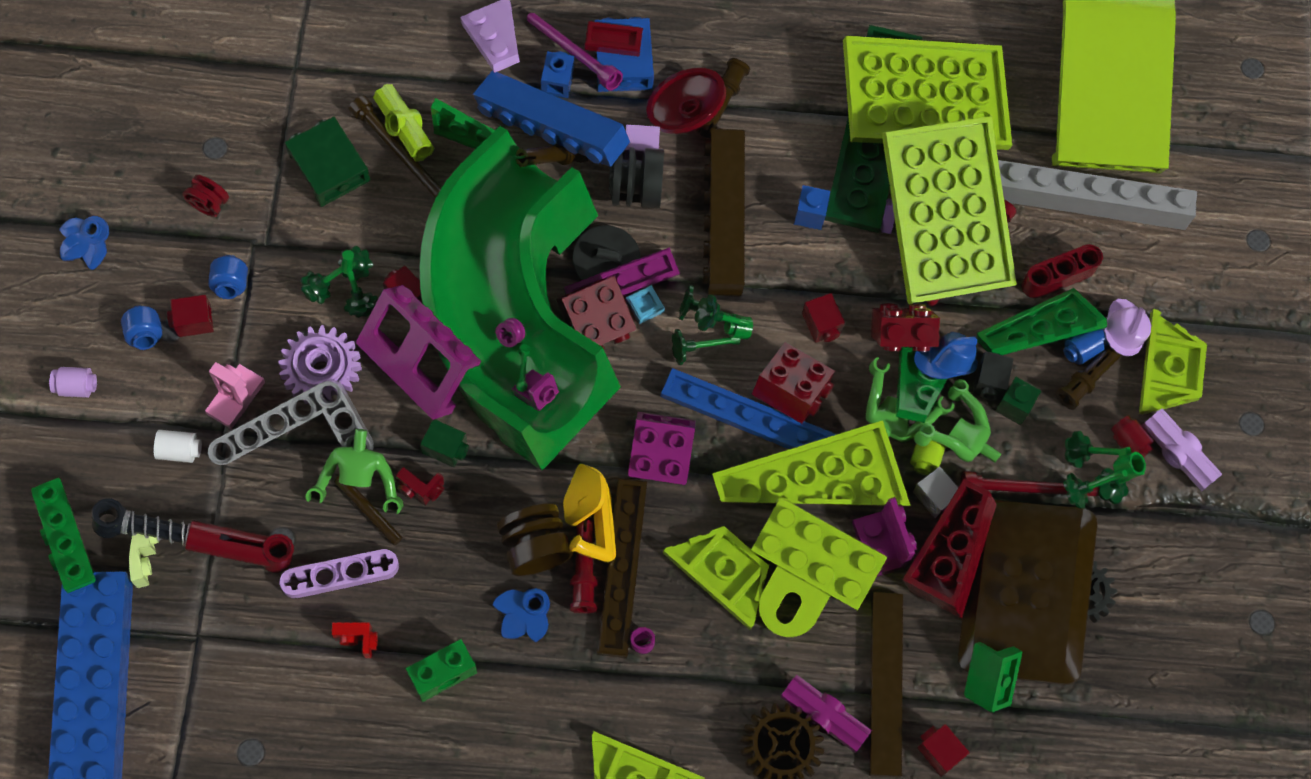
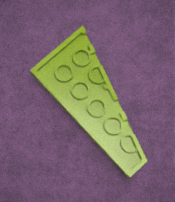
M883 420L712 473L721 502L777 503L780 497L793 504L885 506L888 499L895 497L898 505L911 506Z

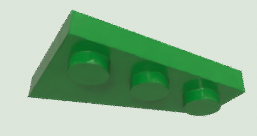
M434 99L431 106L434 134L476 149L495 131L439 99Z
M902 347L899 353L896 417L925 423L947 379H936L923 374L914 362L916 351L910 347Z

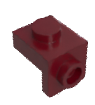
M404 467L396 474L399 485L397 489L408 499L411 500L414 497L424 506L430 500L435 501L444 490V479L439 472L436 473L427 485Z

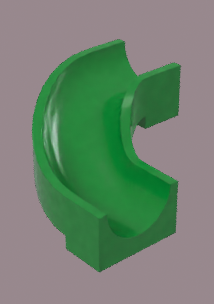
M499 126L457 167L446 180L433 203L426 221L421 244L420 290L423 305L429 308L433 315L445 326L449 327L453 334L464 345L471 348L473 354L481 360L479 366L467 370L458 386L468 405L487 426L497 433L503 444L540 470H543L621 386L603 347L557 318L551 310L547 294L546 264L550 251L553 250L560 255L598 217L580 171L571 167L557 181L541 171L536 165L520 167L516 159L524 158L525 155L516 156L519 147L510 136L508 130ZM508 318L519 320L525 329V338L513 347L502 345L496 336V327ZM521 344H526L531 348L527 356L526 374L531 369L542 376L550 373L553 375L559 390L555 398L540 411H537L516 397L512 390L520 377L521 355L518 353V349ZM438 351L441 360L443 361L447 370H449V360L440 351Z

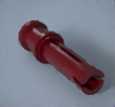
M587 520L586 532H584V521L576 525V536L580 535L582 540L593 544L594 522ZM576 552L575 575L570 580V585L573 587V603L570 604L569 610L575 613H593L597 611V605L594 603V587L597 586V579L593 576V558Z

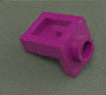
M533 369L525 376V381L528 385L526 391H518L516 385L512 388L516 397L537 411H540L546 404L550 403L559 393L553 375L546 373L542 376Z

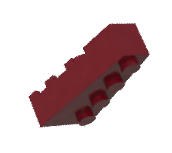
M963 479L902 579L910 592L962 618L997 505L990 491Z

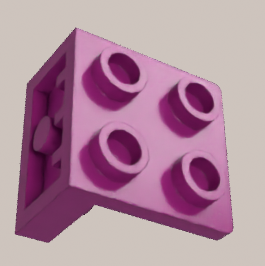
M638 412L628 475L635 478L685 485L688 478L696 420Z
M895 497L888 499L881 512L852 521L857 539L887 556L877 576L904 569L914 556V550L917 549L915 538L911 532H907L904 523L906 522L905 510L901 504H897Z

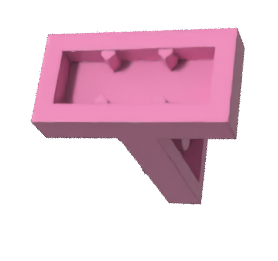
M215 362L209 373L219 392L205 412L208 416L232 429L265 384V380L241 364L234 368L228 364L224 367Z

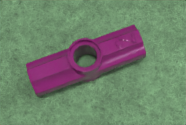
M798 675L792 679L781 695V698L795 709L801 707V713L805 716L810 714L812 717L809 723L811 725L819 724L820 729L818 731L826 735H832L854 753L858 751L872 731L846 712L845 706L830 694H822Z

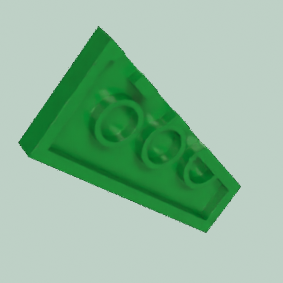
M1072 288L978 332L977 342L987 352L1005 355L1107 328V319L1075 288Z

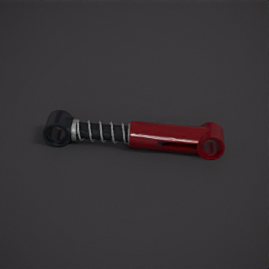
M112 498L99 500L92 509V528L98 536L103 538H112L121 535V533L126 535L129 532L133 536L141 534L146 539L150 536L157 538L158 541L162 539L169 540L171 544L174 542L182 543L187 551L260 565L272 573L285 571L291 563L294 552L292 540L283 534L266 536L195 520L185 525L184 522H181V524L174 523L171 519L168 521L159 520V516L155 519L147 517L146 514L143 516L135 515L134 511H128L127 508ZM111 514L116 519L112 522H104L100 517ZM279 549L285 555L281 558H276L270 554V551Z

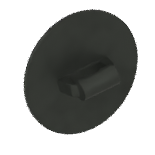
M609 225L597 226L586 231L578 239L573 250L574 269L581 280L641 258L639 247L633 237L626 231Z

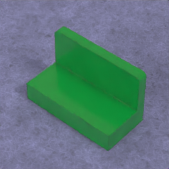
M982 642L975 643L964 696L991 713L1011 706L1023 651L1014 646L996 651Z

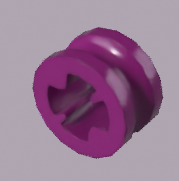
M508 318L496 327V336L502 345L513 347L525 338V329L519 320Z

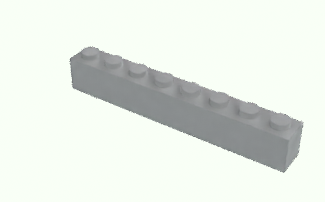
M998 160L1004 200L1010 203L1186 230L1196 216L1197 191Z

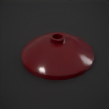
M690 68L677 72L661 82L650 95L646 107L648 119L653 126L660 127V131L664 133L682 134L694 131L711 121L723 106L726 98L725 83L717 72L707 68Z

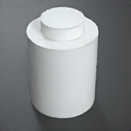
M158 430L154 441V457L158 460L193 463L195 457H200L202 442L200 439H197L196 433Z

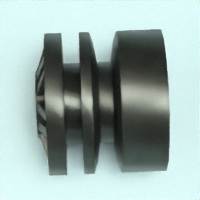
M630 147L629 159H622L621 153L610 167L609 191L612 205L619 206L620 193H626V206L630 207L634 194H640L641 207L660 209L664 149L645 148L642 160H636L634 147Z

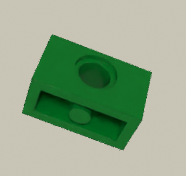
M462 639L406 668L408 676L422 702L477 674L476 665Z

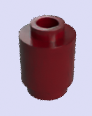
M1129 415L1121 419L1110 429L1114 434V440L1121 448L1130 447L1131 452H1139L1143 457L1153 450L1150 446L1154 442L1139 422L1136 419L1132 420Z

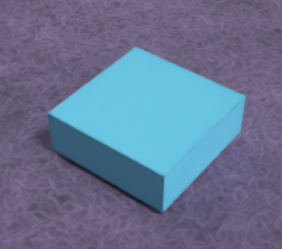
M652 285L626 297V302L639 324L665 312V307Z

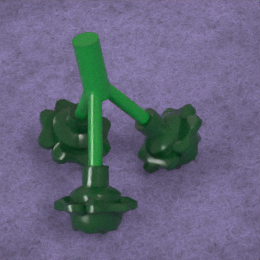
M354 246L351 250H344L341 254L342 259L338 261L340 267L329 275L322 276L320 273L314 274L312 271H309L306 276L300 279L303 284L301 290L306 299L323 304L325 299L331 296V293L328 291L330 289V281L341 273L344 277H348L352 287V297L346 300L347 304L343 309L345 312H349V315H354L356 318L369 316L375 307V303L378 301L377 296H373L371 292L363 293L362 288L357 285L356 281L361 277H368L370 275L368 269L373 267V262L369 259L368 250L361 251L358 246Z

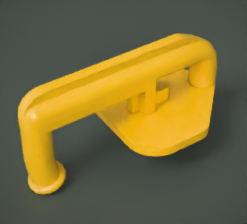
M579 464L563 500L564 518L567 524L576 526L594 514L596 545L582 540V537L577 535L571 541L569 550L597 560L610 562L616 557L611 492L605 477L599 470L585 464Z

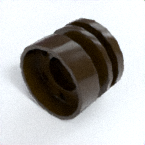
M545 503L523 508L507 515L497 523L498 532L503 535L501 539L502 544L506 547H513L506 555L512 575L527 576L557 567L572 557L573 552L569 550L570 543L567 535L556 533L562 528L563 522L557 518L559 517V510L555 504Z

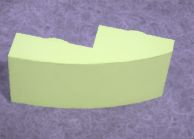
M141 534L132 535L129 553L130 578L137 588L149 586L148 575H152V568L149 558L145 556L156 554L154 544L159 543L157 538L149 536L146 539Z

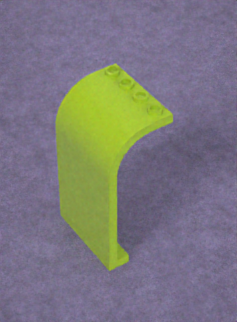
M1063 0L1056 152L1052 155V166L1162 173L1169 169L1176 26L1175 0Z

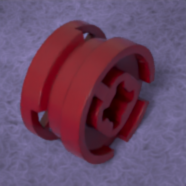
M195 175L191 180L192 186L187 187L182 193L183 198L199 212L210 217H217L221 211V204L225 205L229 199L228 193L213 180L202 175Z

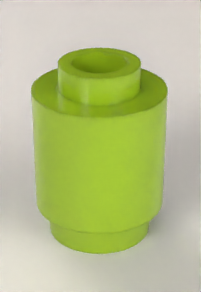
M932 440L927 446H920L916 443L910 464L917 473L929 475L940 466L946 446Z

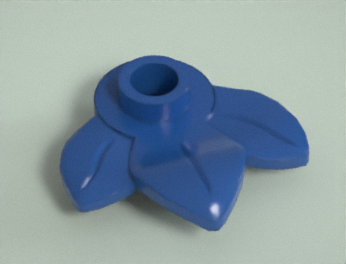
M91 216L85 220L80 218L67 220L59 229L66 237L60 247L61 259L63 261H72L83 257L88 268L94 270L101 264L107 253L105 240L109 236L107 222L98 216ZM96 225V232L90 234L91 228Z
M533 588L524 593L518 590H509L498 596L493 602L494 608L506 614L501 628L503 638L516 639L527 633L532 641L538 642L546 634L549 625L546 614L550 608V599L543 590ZM532 600H538L541 605L538 609H532L529 603Z

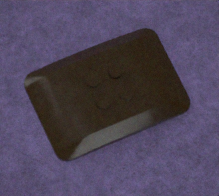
M995 500L997 505L962 617L958 652L959 664L964 671L969 672L973 647L978 642H982L996 651L1014 646L1023 651L1017 676L1018 680L1071 685L1077 682L1082 673L1098 527L1097 518L1093 512L1084 508Z

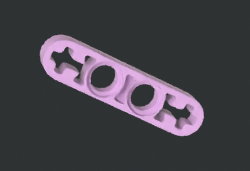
M388 549L328 560L286 570L281 575L280 587L286 596L301 598L392 578L399 569V562L396 555ZM387 557L388 562H393V564L388 566L389 570L383 571L382 567L372 568L374 574L369 575L367 560H371L372 566L381 564V558ZM350 564H361L363 566L362 575L357 578L349 577L346 574V570ZM328 569L333 573L332 581L325 585L319 584L316 581L318 572ZM310 573L313 587L309 588L307 582L299 583L296 590H292L291 586H286V584L291 583V577L296 576L298 581L308 580L305 574Z

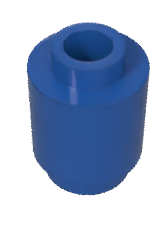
M1100 329L1065 340L1063 351L1066 358L1072 363L1081 365L1104 351V347L1108 345L1105 332Z

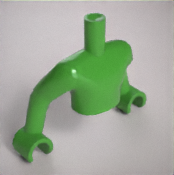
M876 357L869 364V371L874 377L865 418L870 424L883 420L888 438L890 436L902 443L907 442L915 437L922 425L932 424L939 416H944L954 409L953 402L949 404L947 409L941 406L942 396L936 400L925 423L916 421L909 427V419L896 417V398L887 396L879 407L884 374L889 370L890 364L887 363L883 370L879 369L876 364L879 357Z
M958 379L948 391V397L953 401L963 400L969 406L974 416L975 425L961 418L951 433L946 435L935 431L934 426L931 424H924L920 431L916 433L914 440L920 446H927L931 440L945 445L959 459L965 462H971L980 453L996 463L1001 453L987 444L991 429L985 409L968 391V383L963 379Z
M355 429L353 447H337L331 452L316 485L312 486L306 493V500L309 502L312 498V491L318 492L321 504L326 498L325 489L337 466L340 472L339 483L356 487L371 486L374 471L377 470L382 479L387 499L383 505L384 512L388 511L390 502L397 504V514L403 508V501L396 494L393 473L383 454L365 449L367 430Z

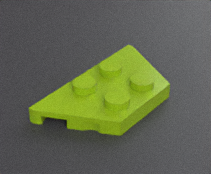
M1157 309L1151 311L1149 318L1151 333L1147 338L1139 414L1142 415L1198 401L1202 397L1207 343L1196 336L1190 335L1178 323L1173 325L1160 316L1162 312Z
M725 526L712 530L709 534L690 538L685 543L665 548L663 554L745 627L749 630L753 628L769 565L751 551L748 546Z
M595 731L592 734L594 779H705V777Z

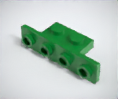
M56 478L33 487L31 492L43 525L40 533L45 545L50 546L52 554H49L48 557L54 571L59 573L64 590L70 593L94 583L96 578L63 482L60 478Z

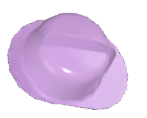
M1126 299L1113 301L1107 316V328H1104L1106 340L1112 349L1123 356H1133L1139 353L1151 333V322L1147 314H1145V310L1141 307L1138 308Z

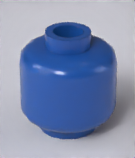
M225 255L214 259L210 265L208 281L211 291L223 299H233L241 295L245 291L248 267L245 262L233 255Z
M134 306L127 310L121 318L124 340L128 345L140 350L152 348L160 341L163 334L159 314L155 309L148 306Z

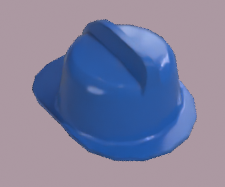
M959 332L947 333L939 340V347H930V351L915 352L914 362L916 367L923 374L936 379H948L974 373L978 367L976 359L977 339L976 337H967Z

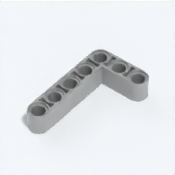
M330 379L215 439L208 447V455L211 461L217 465L228 464L322 413L326 417L341 447H351V442L355 436V429L367 430L344 386L339 381ZM325 386L335 387L338 392V397L335 401L330 402L323 397L322 393ZM299 400L309 402L311 406L309 415L303 416L297 412L296 404ZM340 412L350 414L352 417V425L350 427L343 428L338 424L337 416ZM273 414H279L283 417V429L276 430L271 426L270 417ZM246 428L256 431L258 435L256 443L250 444L245 441L243 433ZM367 430V449L373 450L374 443ZM220 442L229 445L231 454L228 458H223L218 454L217 446Z

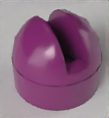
M640 627L632 632L631 646L635 652L648 654L655 646V635L652 630ZM649 641L651 642V643H649V644H645V645H642V646H638V645L647 643V642H649Z

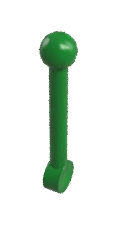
M521 344L518 349V353L521 355L520 377L516 383V389L520 392H524L528 388L525 381L526 362L531 348L526 344Z

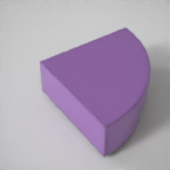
M888 198L880 230L881 232L891 234L895 217L892 199Z

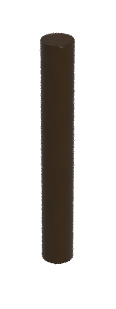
M339 476L334 480V483L394 546L402 540L403 537L355 486L339 483Z

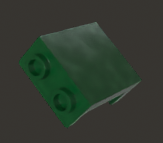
M335 116L328 120L324 119L317 122L311 129L303 133H296L288 141L284 142L289 157L293 158L314 191L315 199L320 207L370 182L367 166Z

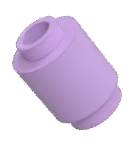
M60 367L58 370L53 369L49 379L51 393H57L58 396L88 398L91 392L96 391L97 376L92 374L90 368Z

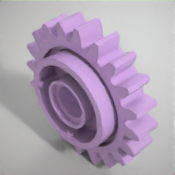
M324 325L320 326L318 333H314L313 328L310 326L308 327V336H304L298 331V342L291 339L287 340L291 350H281L283 357L286 359L278 361L280 368L284 369L279 374L282 380H286L284 383L286 390L293 389V397L330 379L339 381L345 390L353 391L349 381L359 382L358 374L355 372L362 370L361 363L357 362L361 357L359 351H354L356 348L355 342H347L348 337L345 332L337 337L335 327L327 334ZM324 361L327 363L323 369L317 370L313 368L317 362ZM333 386L324 387L323 397L327 401L333 402L332 396L336 395L338 397L337 390Z

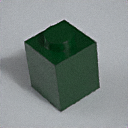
M1015 377L995 411L1021 426L1034 406L1041 390Z
M435 419L432 421L420 444L422 454L451 467H455L458 460L463 461L469 449L465 432Z

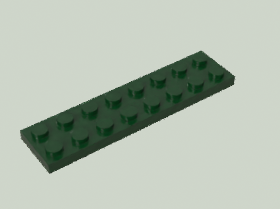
M869 25L866 36L922 40L921 36ZM848 115L825 221L879 233L890 187L884 145L882 143L851 142Z

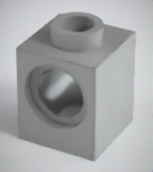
M939 466L916 485L913 493L936 519L944 512L958 487Z

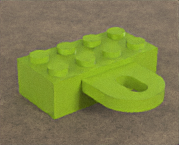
M780 497L751 551L777 565L760 597V616L767 628L773 633L783 637H797L808 632L814 626L830 596L858 611L884 565L887 556ZM790 592L797 593L802 600L801 606L791 622L782 623L777 618V610L786 594Z

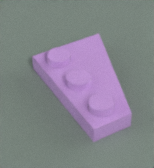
M510 0L497 1L460 17L462 26L494 73L520 62Z

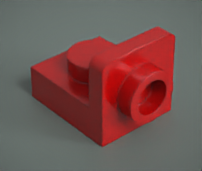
M370 622L332 623V636L335 641H339L340 645L346 646L358 645V641H363L364 657L372 658V650H377L378 634L377 631H372L373 628Z

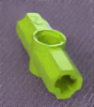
M386 84L376 90L373 99L385 115V127L388 134L399 137L414 161H423L426 157L432 155L435 148L422 129L420 112L416 109H409L392 84Z

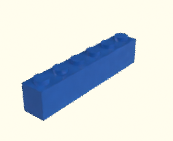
M493 70L473 93L478 104V110L483 115L500 119L507 126L514 125L521 128L528 135L533 136L535 134L542 137L549 144L563 146L572 154L579 153L596 164L602 163L611 167L630 143L623 124L501 73H494Z

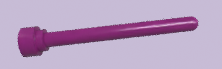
M535 13L527 15V21L596 73L599 83L603 87L612 91L620 85L623 79V74L620 70L612 65H602Z

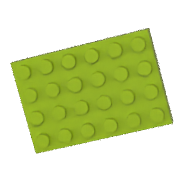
M846 36L844 38L843 50L851 142L883 144L882 133L992 116L996 149L1009 150L1012 147L1002 46Z
M992 116L882 133L908 304L1017 285Z

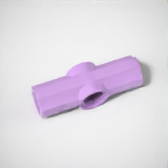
M1163 409L1156 412L1142 425L1161 446L1162 455L1172 467L1181 468L1201 492L1222 475L1201 451L1202 445L1197 437L1189 431H1183Z

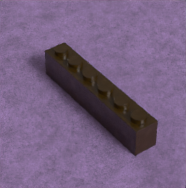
M711 129L710 139H705L704 156H709V164L704 165V181H709V190L704 189V206H709V215H704L703 232H708V241L703 243V258H708V267H703V284H708V295L742 296L745 285V130Z

